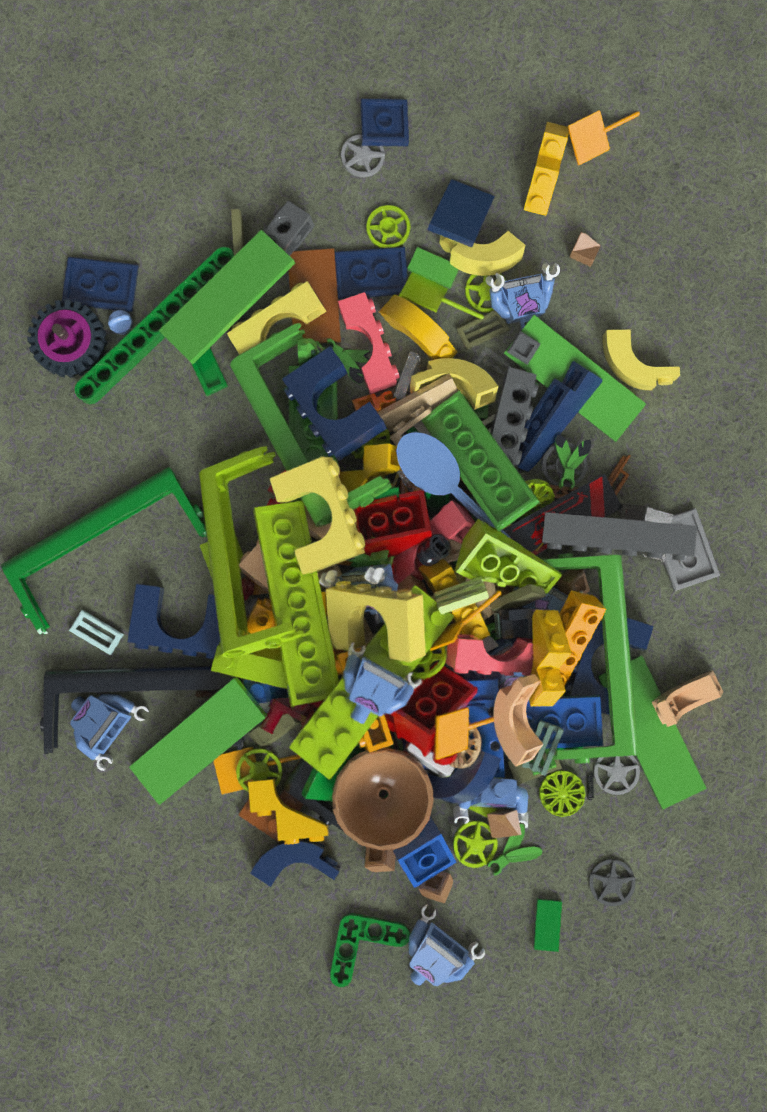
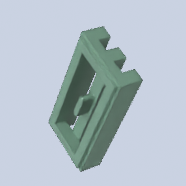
M539 720L535 730L538 738L543 727L547 728L542 741L543 746L538 751L534 763L528 761L523 763L522 767L530 768L531 771H537L546 776L564 729ZM552 731H556L544 765L541 767L539 764Z

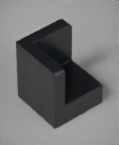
M532 608L499 609L502 639L533 638Z

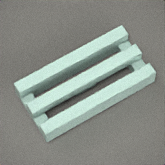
M81 610L69 630L109 655L113 654L114 649L124 635L84 610ZM83 617L114 634L116 637L112 639L82 621ZM80 625L111 643L110 647L108 648L81 632L77 627Z

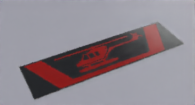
M603 474L503 529V531L512 540L537 556L549 549L547 544L544 543L536 551L542 544L545 512L605 518L623 507L606 475Z

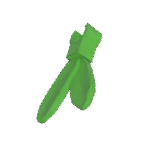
M520 824L521 835L509 836L503 854L492 859L486 865L490 867L493 863L498 864V869L492 872L493 875L500 874L509 862L529 861L536 859L542 854V849L535 846L519 848L525 834L523 824Z

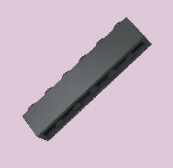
M545 512L542 543L547 544L549 549H562V545L572 546V551L587 552V547L597 548V553L612 554V550H622V555L637 556V552L647 553L648 558L662 559V554L672 555V560L688 561V557L695 556L698 526Z

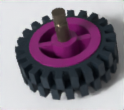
M58 300L54 301V306L50 303L45 305L47 310L43 312L40 309L37 312L40 315L38 319L33 317L31 320L34 326H29L28 332L31 334V337H27L28 343L31 344L29 347L30 352L34 354L33 357L41 366L54 375L57 374L64 378L65 375L70 378H74L75 374L85 375L84 371H90L93 368L92 365L100 361L99 356H104L105 354L103 346H107V341L104 339L106 331L103 329L102 322L87 306H83L77 301L72 303L71 300H65V303H62Z

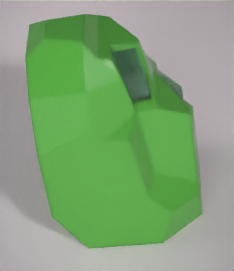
M310 338L298 339L299 366H302L323 351V347L318 341Z

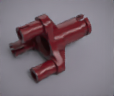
M289 698L271 699L268 705L270 707L267 712L268 716L263 720L259 728L273 735L282 715L288 714L301 721L300 732L324 700L291 707Z

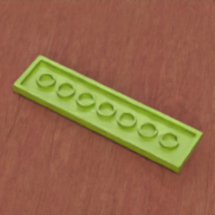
M303 501L255 507L253 513L275 626L290 623V627H299L300 631L304 632V635L283 642L280 646L291 707L325 700L337 685L339 679L335 667L336 664L318 573L316 571L302 574L294 551L312 544Z
M414 585L410 589L412 593L423 595L425 653H427L454 616L450 612L441 614L437 602ZM386 623L382 625L368 643L362 657L373 661L402 678L412 672L423 658H418L412 662L390 659ZM344 676L289 745L291 750L328 779H331L378 717V715L370 712L364 724L350 717L357 704L349 700V693L344 688Z

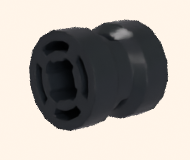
M436 534L420 544L416 553L423 565L433 566L450 554L451 547L449 541L444 536Z

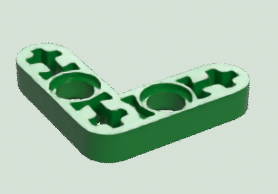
M355 913L345 914L339 925L330 972L331 982L337 987H345L351 982L359 940L403 947L409 942V928L401 922ZM349 919H353L354 924L358 925L357 928L352 929L351 938L356 937V941L350 938H341V935H347L348 928L344 923H348ZM373 923H377L382 927V932L378 936H372L368 932V927ZM386 925L390 926V932H397L398 929H402L406 937H401L400 941H396V936L388 934V939H384ZM344 943H348L353 947V953L349 956H343L339 951V947ZM337 959L342 962H352L351 965L346 964L345 974L348 977H344L343 981H339L338 976L334 975L335 972L338 973L341 966V962L336 963Z

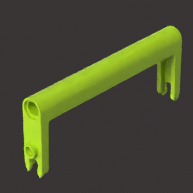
M267 446L241 452L236 457L199 472L222 656L226 658L240 657L265 648H278L282 645L281 643L304 635V632L300 631L299 627H290V623L251 634L248 633L228 483L233 479L273 463V458L276 454L275 452H270L264 455L268 450Z

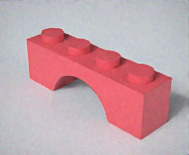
M364 292L338 301L339 310L346 329L363 333L372 344V356L362 367V374L369 394L396 386V379L399 378V373L396 365H391L388 357L392 356L388 343H383L381 335L384 332L380 321H375L373 313L376 312L372 298L367 299Z
M454 501L443 506L441 511L432 520H429L432 536L440 534L447 540H454L461 544L465 535L475 524L467 509ZM429 538L403 551L393 559L396 567L393 580L397 584L409 575L421 581L424 579L419 570V567L423 564L419 561L416 552L418 546Z
M459 634L455 642L447 646V659L445 663L454 668L453 671L466 674L469 670H477V673L490 675L492 671H499L500 674L513 676L514 672H521L522 675L530 676L533 667V638H517L508 651L500 655H488L481 639L474 635Z

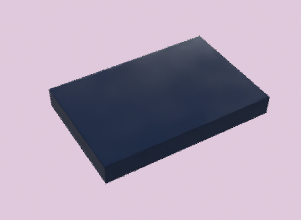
M451 179L429 223L428 230L466 246L473 247L495 196Z
M405 247L335 252L338 300L364 292L367 297L400 295L408 280Z
M68 257L61 302L65 303V300H71L72 303L77 301L83 306L133 312L139 266Z

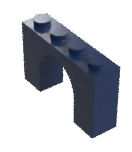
M330 346L285 376L282 380L287 386L283 390L291 401L296 399L299 406L296 409L303 419L308 417L312 424L309 425L312 433L316 438L321 436L325 443L322 444V447L328 456L334 455L340 461L387 428L370 402L351 415L339 420L326 419L318 414L317 402L321 393L334 382L348 374L343 363Z
M136 584L127 642L134 643V648L148 650L149 645L159 646L158 651L173 653V649H181L182 655L197 656V652L206 653V658L214 659L217 646L220 643L215 596L213 594L208 595L205 621L202 628L190 638L177 639L168 634L161 623L164 588Z
M627 618L629 647L641 651L647 650L654 626ZM601 619L572 672L574 673L572 683L567 682L564 696L600 695L601 714L610 716L608 689L597 682L591 670L593 654L598 647L604 644Z

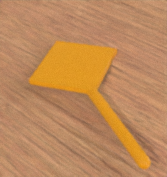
M496 591L464 620L448 625L430 650L432 651L455 642L462 627L500 596L501 591Z

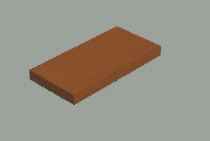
M334 249L293 251L290 257L294 259L295 264L289 269L290 292L295 285L299 283L304 284L308 281L327 312L308 324L299 319L292 318V325L300 323L301 327L299 330L305 331L302 335L303 338L313 339L320 344L327 343V339H332L335 343L341 342Z

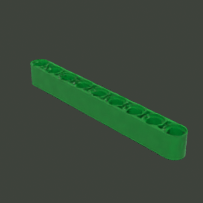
M221 247L210 255L77 382L74 389L77 397L84 403L91 405L98 402L165 338L159 330H152V326L156 322H162L163 327L175 315L169 314V310L173 306H179L180 310L191 299L186 297L187 292L190 290L198 292L209 281H204V276L207 274L215 276L225 266L221 265L220 261L223 258L232 259L234 257L233 251L227 247ZM138 339H145V343L141 347H135V342ZM121 355H128L126 362L118 363ZM110 371L109 378L101 380L102 373ZM93 387L92 394L84 397L85 389Z

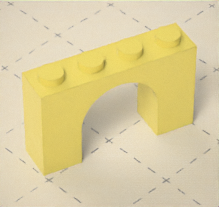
M321 457L269 478L277 502H289L307 494L316 493L322 496L331 508L332 524L325 537L315 543L294 550L302 574L313 573L365 553L363 548L365 547L364 538L357 531L355 525L357 521L356 515L349 508L347 502L348 492L340 482L338 476L340 474L339 466L332 457Z
M340 581L336 583V586L326 589L328 628L332 648L348 651L353 642H355L353 649L365 645L364 611L368 605L376 609L386 623L390 659L412 662L426 655L423 595L413 594L412 590L409 589L391 591V587L386 586L371 588L370 584H358L355 586L351 585L350 581Z

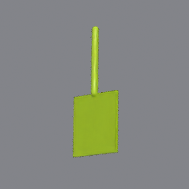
M413 272L399 295L433 312H437L441 302H444L479 319L484 318L482 314L444 298L448 288Z

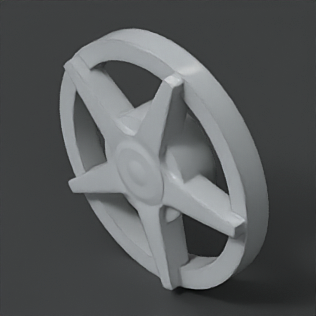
M361 134L352 136L344 143L341 150V160L344 168L350 174L357 177H369L376 174L384 163L385 152L383 146H378L380 152L371 151L368 146L361 145L357 147L351 143L357 139H362ZM347 147L354 152V157L348 162L345 160ZM381 157L379 164L370 170L369 163L372 158ZM355 163L364 165L367 172L356 171L350 166Z
M616 756L614 762L608 766L600 764L604 757H598L594 765V777L599 787L607 793L621 795L631 791L636 786L640 775L639 765L635 757L628 756L634 763V765L629 766L620 763V756ZM598 767L607 771L609 778L605 785L599 779ZM635 769L634 780L629 786L625 777L628 771ZM614 781H620L626 787L620 791L608 789Z

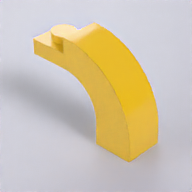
M394 294L379 311L390 326L410 337L431 360L453 358L456 355L457 350L448 341L449 336L426 313L408 300Z

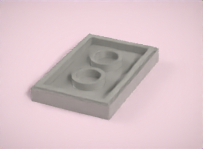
M696 508L655 521L698 526L695 556L688 557V561L672 560V555L662 554V560L673 591L720 576Z

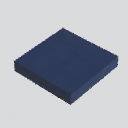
M361 99L362 146L409 145L407 99Z

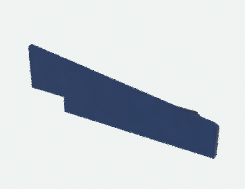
M573 361L563 382L554 378L532 412L530 419L524 425V428H528L524 443L520 442L519 451H522L519 465H516L518 468L529 472L554 443L556 436L563 432L603 380Z

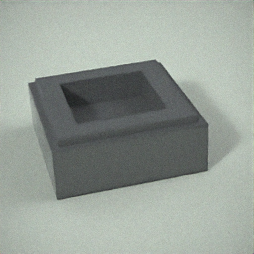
M520 331L507 353L528 365L539 348L540 343Z

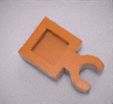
M387 391L379 397H376L375 394H370L354 399L352 404L356 411L370 402L375 410L379 412L394 404L396 400L395 398L393 399L392 391Z

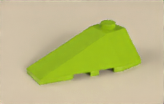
M480 519L475 522L463 538L455 567L457 573L470 580L482 576L483 582L496 583L497 586L501 587L510 585L521 588L532 584L544 588L545 594L551 590L562 576L555 568Z
M221 642L218 644L211 671L287 689L279 647L265 648L240 657L226 658L222 656Z

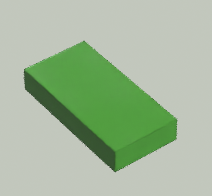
M418 247L408 266V271L451 289L459 269L450 264V261Z

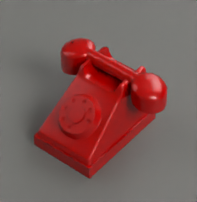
M423 490L400 494L398 499L397 495L376 499L365 507L359 506L353 510L357 519L355 523L357 531L361 533L365 541V547H363L364 554L371 556L373 552L388 550V557L392 556L395 559L398 554L432 536ZM392 561L391 567L392 574L394 576V574L396 573V567L394 562Z
M436 662V663L430 668V670L433 669L439 662ZM443 666L431 678L421 679V684L414 689L405 706L391 714L384 713L388 729L391 732H396L398 739L401 737L420 749L424 757L432 753V759L435 763L449 765L456 760L458 753L438 760L435 759L436 717L465 708L477 694L478 688Z

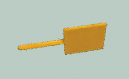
M600 110L568 125L577 164L581 165L608 151L610 147L606 132L639 116L640 112L637 111L605 128Z
M468 707L437 716L435 759L438 760L467 750L468 730L494 722V716L468 724Z
M253 747L224 753L214 760L221 794L243 790L238 782L236 769L240 758L246 752L252 750ZM255 753L248 756L253 762H257ZM297 754L280 758L279 760L281 763L300 759L301 757ZM245 760L240 768L242 778L248 775L250 771V766ZM275 760L267 762L268 766L277 764ZM250 779V780L244 781V783L248 786V782H249V781H254V780H253V779Z

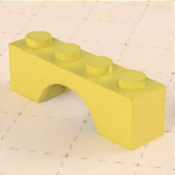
M307 281L304 284L299 283L295 285L287 295L275 298L267 308L255 311L251 318L245 322L235 324L227 335L240 355L265 341L270 328L279 320L296 318L308 324L327 311Z

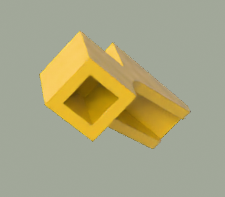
M551 122L546 124L524 206L525 211L544 216L547 215L569 135L568 127Z
M391 444L364 446L363 470L340 472V482L345 486L347 492L349 493L379 476L383 478L390 473L401 472L396 454L397 446Z
M444 559L433 566L422 565L419 567L427 586L433 593L459 584L452 567ZM476 603L450 611L454 616L452 622L456 623L464 620L478 608ZM480 613L464 625L459 633L474 635L481 640L490 635Z
M535 610L532 616L533 667L530 675L535 674L541 682L529 698L530 706H553L565 692L559 668L572 652L559 611Z
M275 778L248 782L250 813L257 812V816L272 815V810H276L278 841L284 840V844L299 843L301 838H309V842L323 841L324 836L329 835L327 824L283 803L276 790Z

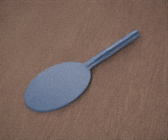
M419 432L406 434L399 440L396 450L398 463L405 476L415 486L433 495H447L451 493L477 519L495 528L486 513L458 487L460 471L457 461L443 443L430 435ZM501 530L502 533H504L510 538V536L506 532Z

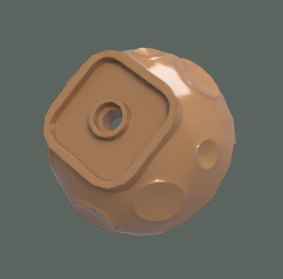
M386 747L370 753L367 750L350 759L338 774L332 794L333 811L337 823L345 834L362 846L378 850H395L408 845L409 842L418 837L430 819L434 801L431 781L422 763L406 751ZM383 789L388 791L386 798H381L379 792Z

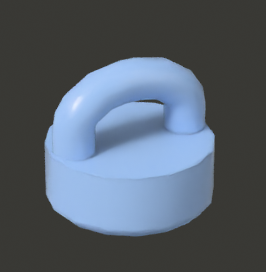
M117 310L109 316L108 325L114 333L124 335L132 329L133 320L126 311Z

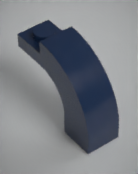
M480 751L472 765L466 768H458L449 777L441 778L427 773L433 788V797L455 804L465 803L476 798L491 783L501 758ZM467 753L465 758L468 761L471 756Z
M301 838L299 843L284 844V841H281L270 847L259 858L250 874L271 887L279 873L285 867L294 863L309 864L335 880L340 872V867L337 866L339 862L332 856L326 854L323 857L321 855L325 848L323 844L309 842V839Z

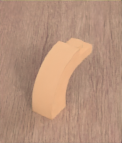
M711 670L666 691L654 699L652 704L662 725L666 723L667 727L677 724L681 716L690 710L720 698L723 690L714 671Z
M535 674L527 677H518L510 686L501 688L495 699L494 725L496 734L505 754L515 767L533 760L543 746L541 740L532 731L526 715L527 702L541 682Z

